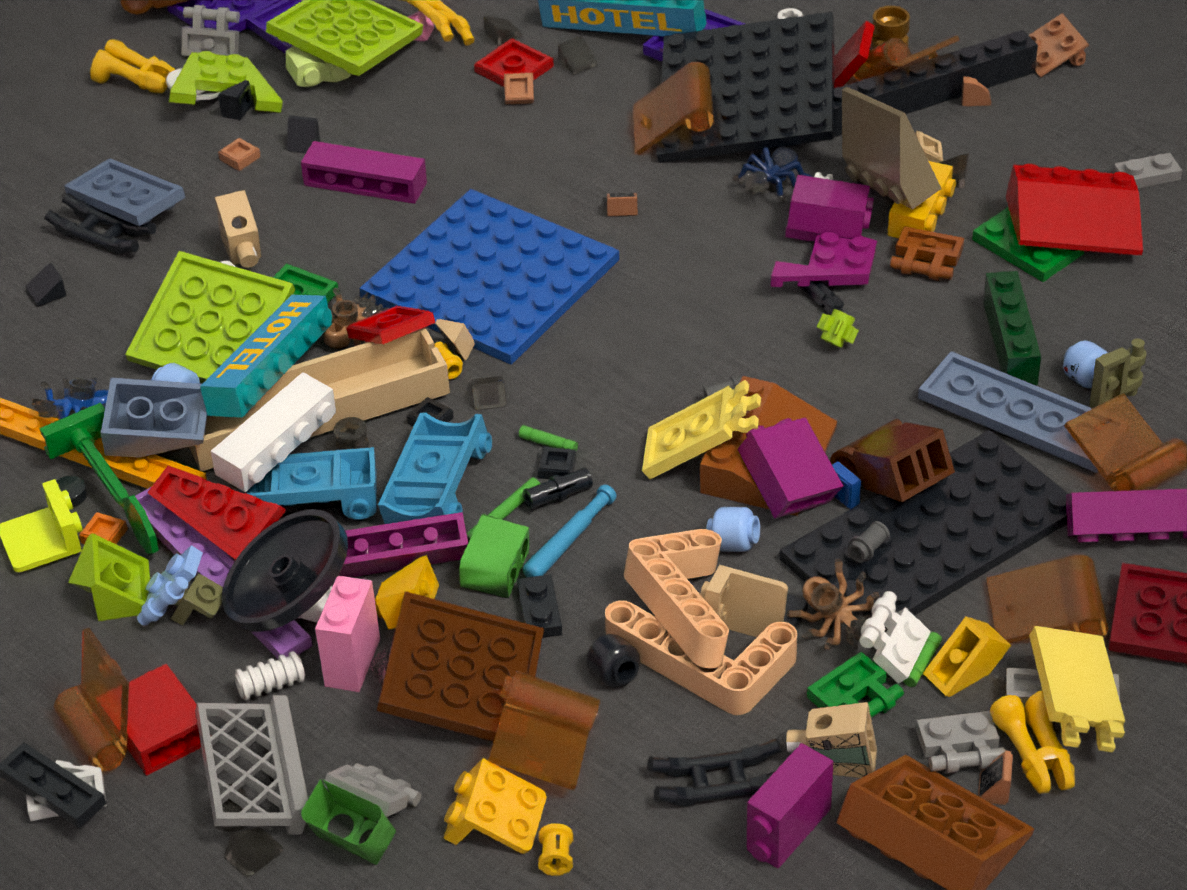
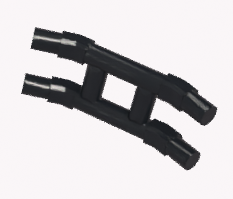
M70 193L64 196L62 203L74 210L75 214L85 220L77 225L65 217L62 218L52 210H49L44 217L47 222L55 226L56 230L63 235L71 238L75 237L106 248L109 252L115 254L137 252L139 249L137 240L117 239L123 232L131 236L151 235L156 232V225L154 223L140 226L112 214L95 209L94 206L88 205L83 200L80 201ZM98 223L110 226L103 235L91 231Z
M775 738L761 745L758 743L748 748H741L739 751L692 758H660L651 756L647 762L649 772L665 773L667 776L676 777L686 776L688 773H691L694 788L693 786H675L674 788L656 786L654 800L677 806L695 805L697 802L744 795L753 796L774 772L764 773L746 780L743 766L757 765L766 761V758L781 753L782 747L780 742ZM728 767L731 782L709 785L706 775L707 770Z

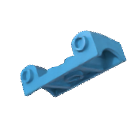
M427 413L419 414L378 503L385 524L463 513L462 505L458 502L455 492L470 458L483 459L485 454L489 453L492 449V436L487 432L482 414H475L471 419L462 423L443 422Z
M374 447L288 454L287 458L272 468L260 482L255 483L246 492L240 489L239 492L256 496L269 503L272 502L286 506L312 502L328 503L341 500L342 511L345 516L352 519H366L373 516L377 510V469Z

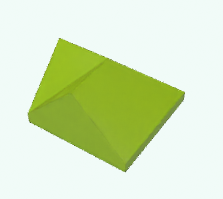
M91 533L84 544L68 583L92 593L98 621L137 616L142 611V606L145 604L149 593L146 590L150 580L149 560Z

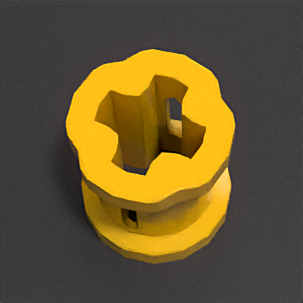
M559 823L545 825L539 831L542 854L538 858V868L545 874L560 876L570 872L573 868V858L569 855V845L573 842L572 829ZM556 835L560 837L558 841H556ZM553 858H556V864L552 863Z

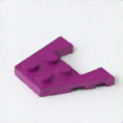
M786 225L785 237L814 241L815 244L808 266L776 261L771 275V287H782L783 282L797 281L798 286H809L810 281L828 280V286L865 285L869 283L877 248L876 240L864 236L852 239L839 237L832 232L820 234L788 229Z

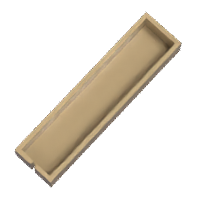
M425 327L384 345L368 342L293 365L243 418L207 416L203 444L190 446L189 448L201 472L214 468L211 450L302 372L332 388L334 393L336 413L328 422L322 424L311 434L310 437L421 403L427 397L434 399L450 394L447 364L438 348L435 347L434 341Z

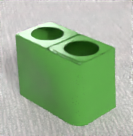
M482 514L461 558L459 567L460 586L509 598L529 552V527Z
M320 779L302 809V818L317 837L377 865L396 833L395 828L378 805L323 780L328 788L327 790ZM339 814L350 816L354 822L352 832L345 838L328 832L330 820ZM373 829L369 838L364 843L359 844L362 834L367 830Z

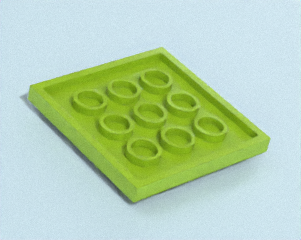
M303 0L268 21L266 33L277 37L280 41L300 48L303 52L317 56L326 63L340 67L349 74L360 76L422 35L423 24L372 0Z
M179 251L125 355L128 361L153 369H159L169 363L179 364L195 372L199 377L200 383H204L293 295L295 291L294 285L290 282Z

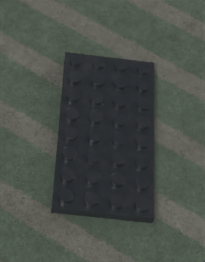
M988 430L950 452L955 470L953 474L903 502L876 494L780 549V560L804 582L811 577H822L828 580L837 590H839V582L835 574L836 562H842V571L847 582L844 597L846 598L856 591L858 581L863 583L864 588L863 595L848 606L866 604L868 596H873L875 603L885 592L890 591L897 596L895 612L898 613L906 608L915 616L1067 524L1066 494L1068 493L993 432ZM875 521L883 523L889 530V539L884 541L874 551L871 560L861 563L854 561L847 551L850 539L854 536H860ZM872 610L852 612V615L858 620H852L850 624L861 633L864 622L873 615Z

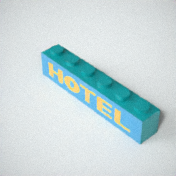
M538 0L543 27L667 36L676 33L701 31L707 25L703 0Z
M291 295L200 386L207 416L243 418L332 325V313L328 308L326 296Z

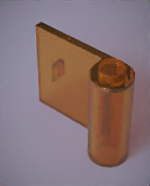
M956 35L913 55L903 40L898 38L889 39L869 50L868 59L854 74V77L860 81L903 68L927 56L929 59L938 56L937 51L959 41V37Z
M694 62L684 66L633 105L635 152L638 155H641L682 124L698 132L705 131L713 125L714 111L710 70L705 64Z
M1124 393L1066 422L1064 425L1113 491L1149 490L1187 469V444L1178 438H1172L1162 443Z
M1073 555L986 578L995 631L1008 643L1029 639L1034 626L1059 630L1070 628L1073 632L1103 637L1108 632V623L1095 563L1092 558L1086 555Z
M86 628L82 630L81 684L63 691L55 700L54 710L91 765L101 768L102 771L113 770L122 763L127 751L129 682L122 674L117 662L111 659L91 629Z
M517 670L513 677L506 675L499 696L505 698L488 761L574 791L578 782L587 738L596 718L600 699Z

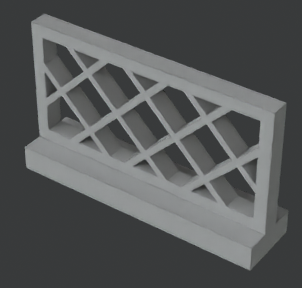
M273 695L270 704L197 703L195 712L214 826H286L287 835H302L306 822L302 818L301 812L308 800L288 697L285 695ZM207 716H219L228 723L220 729L209 722ZM246 717H262L263 725L256 729L243 719ZM235 727L249 737L240 743L227 733ZM220 741L233 751L224 757L212 749V746ZM256 741L268 749V753L264 757H260L248 747ZM239 755L254 765L247 772L232 763ZM223 769L238 779L231 786L217 778V775ZM260 770L274 778V781L268 787L253 777ZM246 784L259 793V795L250 801L237 791ZM230 799L242 807L243 810L240 812H223L222 804ZM267 799L279 807L280 813L266 812L259 805Z

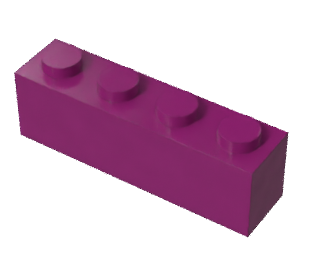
M313 141L301 161L304 186L416 204L427 184L425 159Z
M1187 489L1077 492L1066 494L1068 536H1078L1079 543L1099 542V535H1113V541H1133L1134 534H1148V540L1169 539V533L1183 532V539H1187Z
M463 513L346 530L348 550L345 562L338 576L357 577L401 570L427 555L431 565L461 560L468 545Z

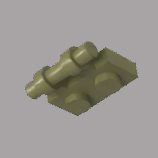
M1133 339L1131 347L1127 350L1121 347L1096 358L1090 408L1104 413L1124 404L1125 394L1128 396H1135L1137 394L1138 388L1143 382L1141 366L1145 364L1147 356L1144 349L1145 342L1142 339Z

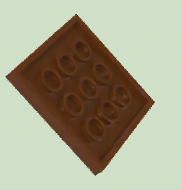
M405 591L376 711L521 748L525 737L544 628Z

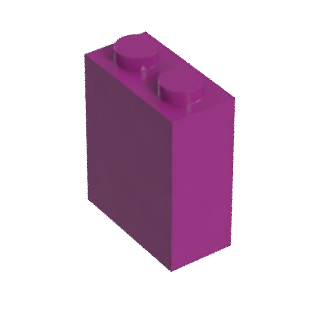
M797 175L790 204L787 228L820 234L832 232L839 237L852 239L854 237H861L862 229H869L874 198L868 197L870 186Z
M806 417L794 421L787 418L771 427L764 428V426H758V429H751L747 432L746 439L737 449L774 518L827 504L843 487Z
M801 743L747 802V851L754 858L761 862H767L779 869L831 810L833 760Z

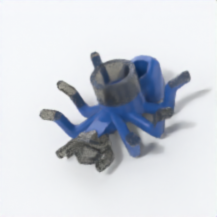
M63 378L64 399L54 400L50 385L44 381L40 385L46 391L47 400L33 399L31 404L39 412V417L50 418L52 416H59L60 420L69 416L71 410L77 413L100 402L106 407L108 390L95 391L96 378L91 380L75 378L70 381L68 378Z

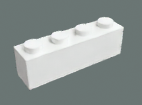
M302 372L211 450L215 475L244 492L255 483L260 482L272 468L284 461L289 453L302 442L307 441L314 431L333 417L336 413L333 389Z

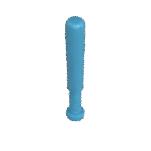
M605 484L601 485L597 490L595 498L582 511H578L524 564L523 573L526 578L544 575L591 524L595 515L606 504H612L616 500L617 494L612 487Z

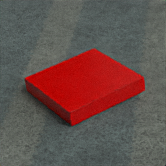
M867 20L834 56V89L843 87L868 59L874 25Z
M511 38L474 64V72L505 87L504 74L533 73L534 81L554 67V59Z
M394 306L348 325L346 331L350 339L384 345L434 324L435 318L433 312L427 310Z

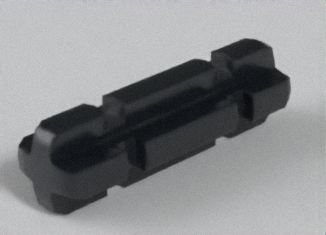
M810 281L809 286H799L829 315H831L833 309L843 312L844 302L821 281Z

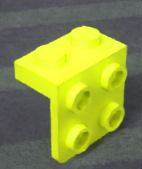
M55 479L42 483L48 505L47 508L0 523V538L15 572H23L82 551L77 534L83 531L77 512L70 513L69 510H72L73 506L67 490L60 491Z

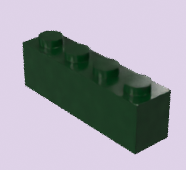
M1018 271L986 273L983 303L1001 372L1033 385H1038L1041 353Z

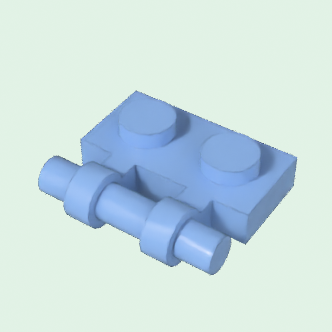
M191 545L181 555L175 554L163 573L157 572L152 576L146 586V590L149 591L146 602L142 606V611L137 615V620L141 625L147 626L151 621L159 620L165 614L168 605L176 604L183 597L188 587V582L196 575L203 552Z

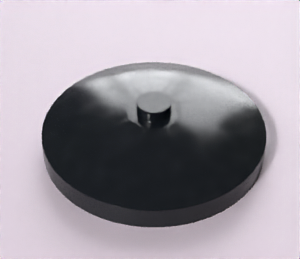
M313 509L290 514L267 527L244 548L228 572L222 591V604L226 614L240 628L251 632H263L281 627L304 614L329 590L343 567L348 550V538L344 528L331 514Z

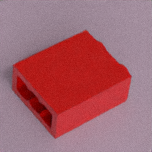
M167 664L148 671L144 675L120 687H116L101 696L107 721L146 776L201 748L195 712L197 704Z

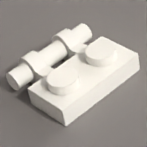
M887 591L881 598L875 601L872 607L873 615L864 622L859 642L865 648L873 646L877 649L873 660L899 684L909 677L931 631L906 608L896 613L895 603L897 596L893 592Z

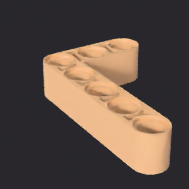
M697 529L632 540L629 543L623 576L696 665L704 668L719 667L723 662L729 629L688 579L708 576L716 571L722 541L720 535L711 530Z
M627 601L612 602L605 609L606 635L616 634L637 649L642 664L733 715H742L749 712L796 662L797 631L794 626L786 622H775L769 625L735 660L724 655L723 662L719 667L704 668L696 665L687 656L654 615Z

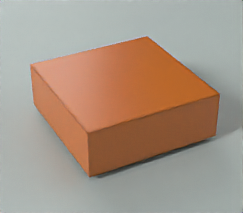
M96 512L79 534L81 543L85 544L88 536L93 533L117 544L128 530L125 520Z

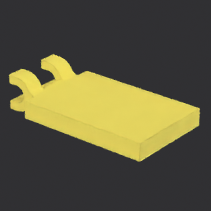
M744 380L737 384L733 390L727 386L648 427L642 472L649 479H652L731 439L733 431L747 433L751 429H758L759 419L755 415L747 419L741 417L746 415V411L760 407L761 397L757 393L750 397L744 396L749 391V384Z
M1034 626L1029 637L1049 721L1060 722L1063 745L1078 748L1081 743L1079 732L1087 733L1090 727H1095L1098 750L1113 752L1116 748L1114 737L1122 738L1125 734L1123 728L1125 719L1103 636Z

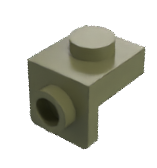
M198 573L190 588L187 587L183 597L174 604L178 607L171 619L183 626L193 609L208 618H213L222 604L223 587Z

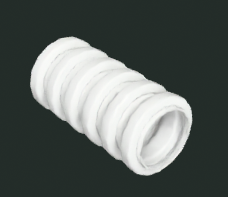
M291 651L288 657L282 654L279 655L276 661L270 658L267 664L258 662L257 667L253 668L249 665L246 666L245 671L241 669L235 670L234 679L241 698L247 701L250 700L251 695L259 697L263 691L268 694L272 692V688L280 690L284 684L290 687L293 685V681L304 682L305 672L299 655L295 651Z

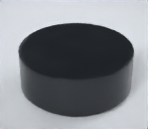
M69 475L56 481L60 491L67 490L73 507L81 504L86 499L87 489L82 478Z

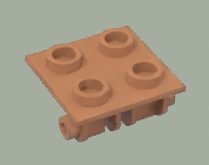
M1063 13L1029 35L1038 44L1035 72L1040 78L1068 59L1071 64L1077 66L1083 65L1086 61L1084 49L1089 44Z

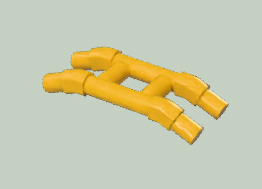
M399 0L412 4L428 17L437 30L440 31L445 42L451 41L454 38L449 27L451 23L457 33L460 34L465 45L474 43L475 39L470 31L471 28L467 20L457 15L440 0Z

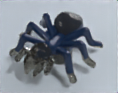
M765 147L759 157L766 162L763 163L754 154L750 155L747 163L741 165L742 169L739 175L733 177V181H738L740 185L746 181L745 193L748 194L752 191V196L759 191L760 194H764L766 190L777 192L779 202L785 203L783 190L787 187V177L790 179L793 190L796 183L792 170L796 169L798 175L813 176L803 171L800 162H798V155L794 150L779 147L773 152L772 158H770L769 149ZM753 162H755L759 168L753 166ZM747 171H751V172H753V173H752V175H751V174H746V172H747Z

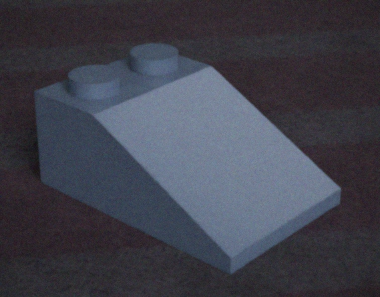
M111 378L101 429L105 455L139 458L203 444L207 412L200 388L202 384Z

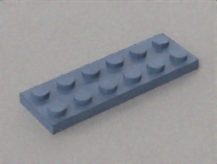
M952 351L922 384L918 392V399L1098 473L1127 435L1129 423Z

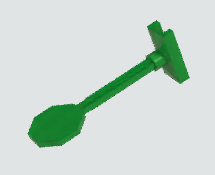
M100 402L39 428L41 435L45 439V452L50 460L74 449L82 453L115 502L124 509L136 539L145 552L153 554L159 551L156 534L144 508L135 495L128 496L127 491L94 445L95 440L102 438L101 429L105 407Z

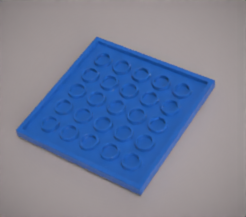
M470 189L359 288L360 297L385 309L403 306L433 312L435 323L427 327L439 333L441 332L436 325L437 319L464 323L474 339L475 345L473 348L512 365L620 260L619 250Z

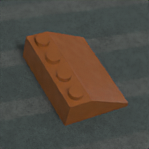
M742 376L740 382L746 380L749 384V391L744 396L750 397L757 393L761 397L760 407L746 411V415L741 418L747 419L755 415L759 419L758 426L767 428L787 418L794 421L806 417L826 453L837 428L836 420L773 382ZM733 431L731 439L706 451L700 463V493L769 509L737 450L746 439L747 433ZM799 512L792 513L790 515L798 516Z
M904 755L851 783L836 822L847 829L854 838L869 842L879 848L886 857L899 860L912 868L916 875L924 879H930L946 888V890H985L1029 840L1035 828L935 771L931 772L930 768L908 755Z

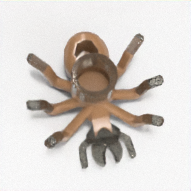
M334 288L333 293L337 302L332 307V325L323 333L325 344L335 349L345 348L351 340L348 338L346 331L348 325L390 308L383 309V305L380 304L375 309V296L372 295L368 298V293L361 299L357 295L353 301L342 300L339 289ZM353 339L355 346L361 345V342H363Z
M836 559L835 574L839 582V590L835 585L822 577H811L803 585V597L813 609L819 612L809 614L802 610H788L787 616L800 617L810 622L825 618L819 630L810 629L803 633L802 637L804 639H808L811 636L820 638L825 636L835 620L834 637L828 638L824 645V648L830 650L832 645L840 644L841 624L845 623L846 640L856 650L858 645L852 640V637L857 641L860 640L862 636L861 628L864 622L872 616H853L852 612L872 610L874 600L879 598V593L874 592L869 595L866 604L848 606L863 595V581L866 578V574L864 572L859 574L856 579V591L845 598L847 582L842 571V561Z

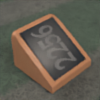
M637 193L607 194L608 216L638 215Z
M1004 751L980 773L978 796L991 804L1006 805V802L1008 803L1013 758L1011 751Z

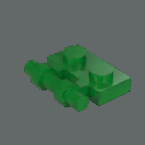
M859 652L807 688V698L818 708L856 704L859 703L860 699L868 695L872 698L868 702L872 718L880 712L886 713L895 707L896 701L904 696V692L898 684H894L886 689L882 685L886 682V671L863 652Z

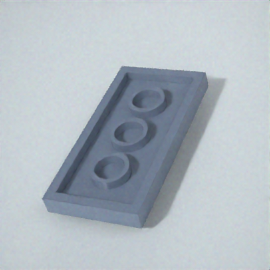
M111 158L64 185L66 193L72 194L80 201L83 200L88 205L138 226L149 223L153 217L173 208L177 202L185 198L183 187Z

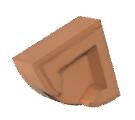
M963 77L962 106H991L989 90L977 82V79Z

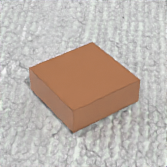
M533 73L504 74L505 104L534 103Z
M238 138L218 152L220 161L238 171L261 157L259 148L241 138Z

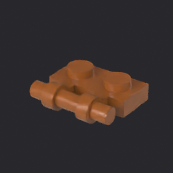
M904 226L896 244V255L904 256V258L892 256L890 268L901 270L902 274L912 275V273L928 275L929 279L937 281L940 278L952 280L954 268L943 265L957 266L964 248V238ZM916 259L930 261L932 263L917 261Z

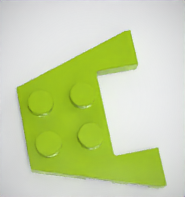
M209 51L191 52L170 89L169 102L195 105L196 90L222 92L247 80L250 83L255 110L281 113L283 103L281 98L247 57H242L238 54H230L228 56L216 55Z

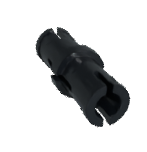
M584 467L561 477L554 475L549 477V480L545 483L523 489V498L527 507L531 510L554 500L561 502L566 500L570 494L592 488V477L588 469Z

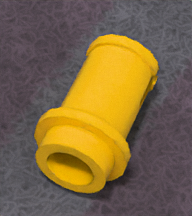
M434 343L447 364L448 378L454 379L458 377L462 372L463 365L460 357L453 355L446 343Z

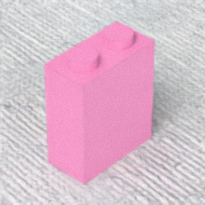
M337 576L315 628L325 687L360 692L380 641L371 580Z

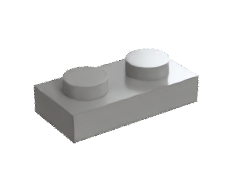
M1171 153L1114 163L1113 173L1125 172L1133 175L1138 188L1178 181L1182 177V169Z

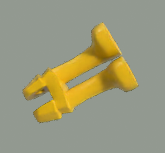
M110 39L105 45V50L100 49L96 53L91 65L90 77L92 81L104 84L109 80L111 74H115L135 83L140 89L164 93L168 89L166 84L167 75L175 69L165 61H159L155 56H152L150 59L145 58L126 47L123 42Z
M1038 691L1030 696L1025 704V708L1021 699L1016 695H1007L996 700L990 708L991 718L995 725L1009 736L1022 759L1021 767L1023 773L1038 794L1049 793L1051 784L1047 769H1052L1056 783L1061 790L1073 788L1075 786L1074 766L1070 762L1068 751L1062 747L1053 729V721H1049L1043 691ZM1025 720L1033 730L1041 746L1038 750H1036L1028 733Z

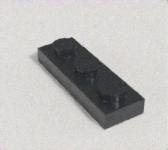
M24 742L0 763V777L78 828H81L107 804L102 792Z

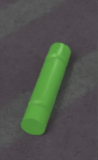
M522 425L519 430V437L522 439L531 440L551 448L576 449L577 451L578 442L566 440V438Z
M930 632L909 677L903 681L907 686L915 687L942 641V637L938 633Z

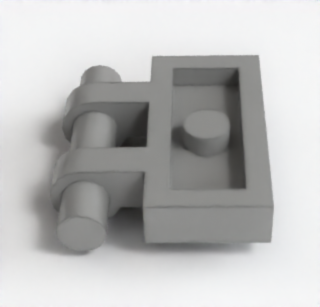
M203 5L184 7L183 16L184 18H193V26L182 27V55L190 56L191 52L200 53L202 51H209L216 55H239V31L228 30L229 22H239V12L230 11L229 8L219 7L218 10L206 9ZM204 21H217V29L205 28Z
M989 711L919 719L916 721V733L924 757H929L928 761L931 772L945 770L946 773L959 772V768L972 766L985 769L1005 751L1004 747L998 748L999 736Z
M356 763L352 767L347 764L328 772L325 781L378 805L386 817L406 808L407 803L416 806L421 799V793L412 789L410 783L402 779L393 780L384 776L381 769L372 765L365 767Z

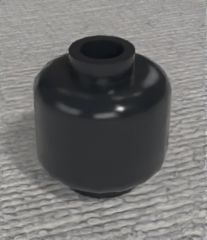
M607 634L594 641L586 657L589 671L609 687L618 688L628 684L636 677L640 667V655L637 649L616 634Z

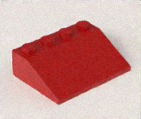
M1013 164L1006 192V200L1019 245L1142 256L1143 240L1140 198L1133 175L1125 172L1103 173L1094 169H1086L1084 171L1070 170L1062 166L1047 168L1039 167L1035 164Z

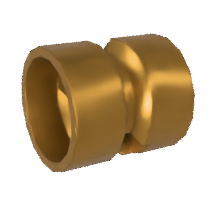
M898 6L878 8L873 14L872 52L875 56L882 59L901 58L908 51L909 37L907 34L909 32L910 15L906 9Z

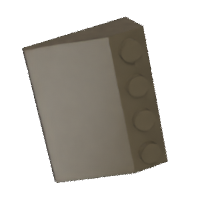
M849 87L842 89V156L847 164L845 167L846 173L851 180L868 185L870 189L876 190L881 196H887L899 205L901 203L910 209H914L942 188L906 114Z

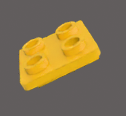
M482 758L469 772H462L455 784L454 792L458 794L456 800L446 812L444 821L448 825L443 839L457 845L473 829H476L522 854H526L531 850L547 798L546 793L539 787Z

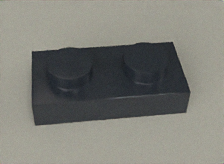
M552 574L517 579V589L524 623L544 628L542 638L561 636L562 625Z

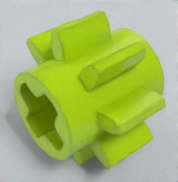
M833 309L831 315L823 313L817 324V328L823 331L820 339L839 348L843 347L844 342L853 344L859 331L852 326L855 318L836 309Z

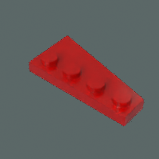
M171 466L165 468L147 492L235 560L258 534L278 521L286 511L281 505L263 501L256 496L232 490L225 485L207 481L202 477Z

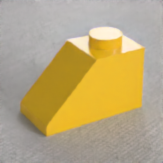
M427 555L419 557L381 583L375 598L376 612L379 618L384 619L388 630L396 628L405 591L435 599L439 583Z
M966 616L923 674L945 696L951 697L989 675L1012 645L988 623Z

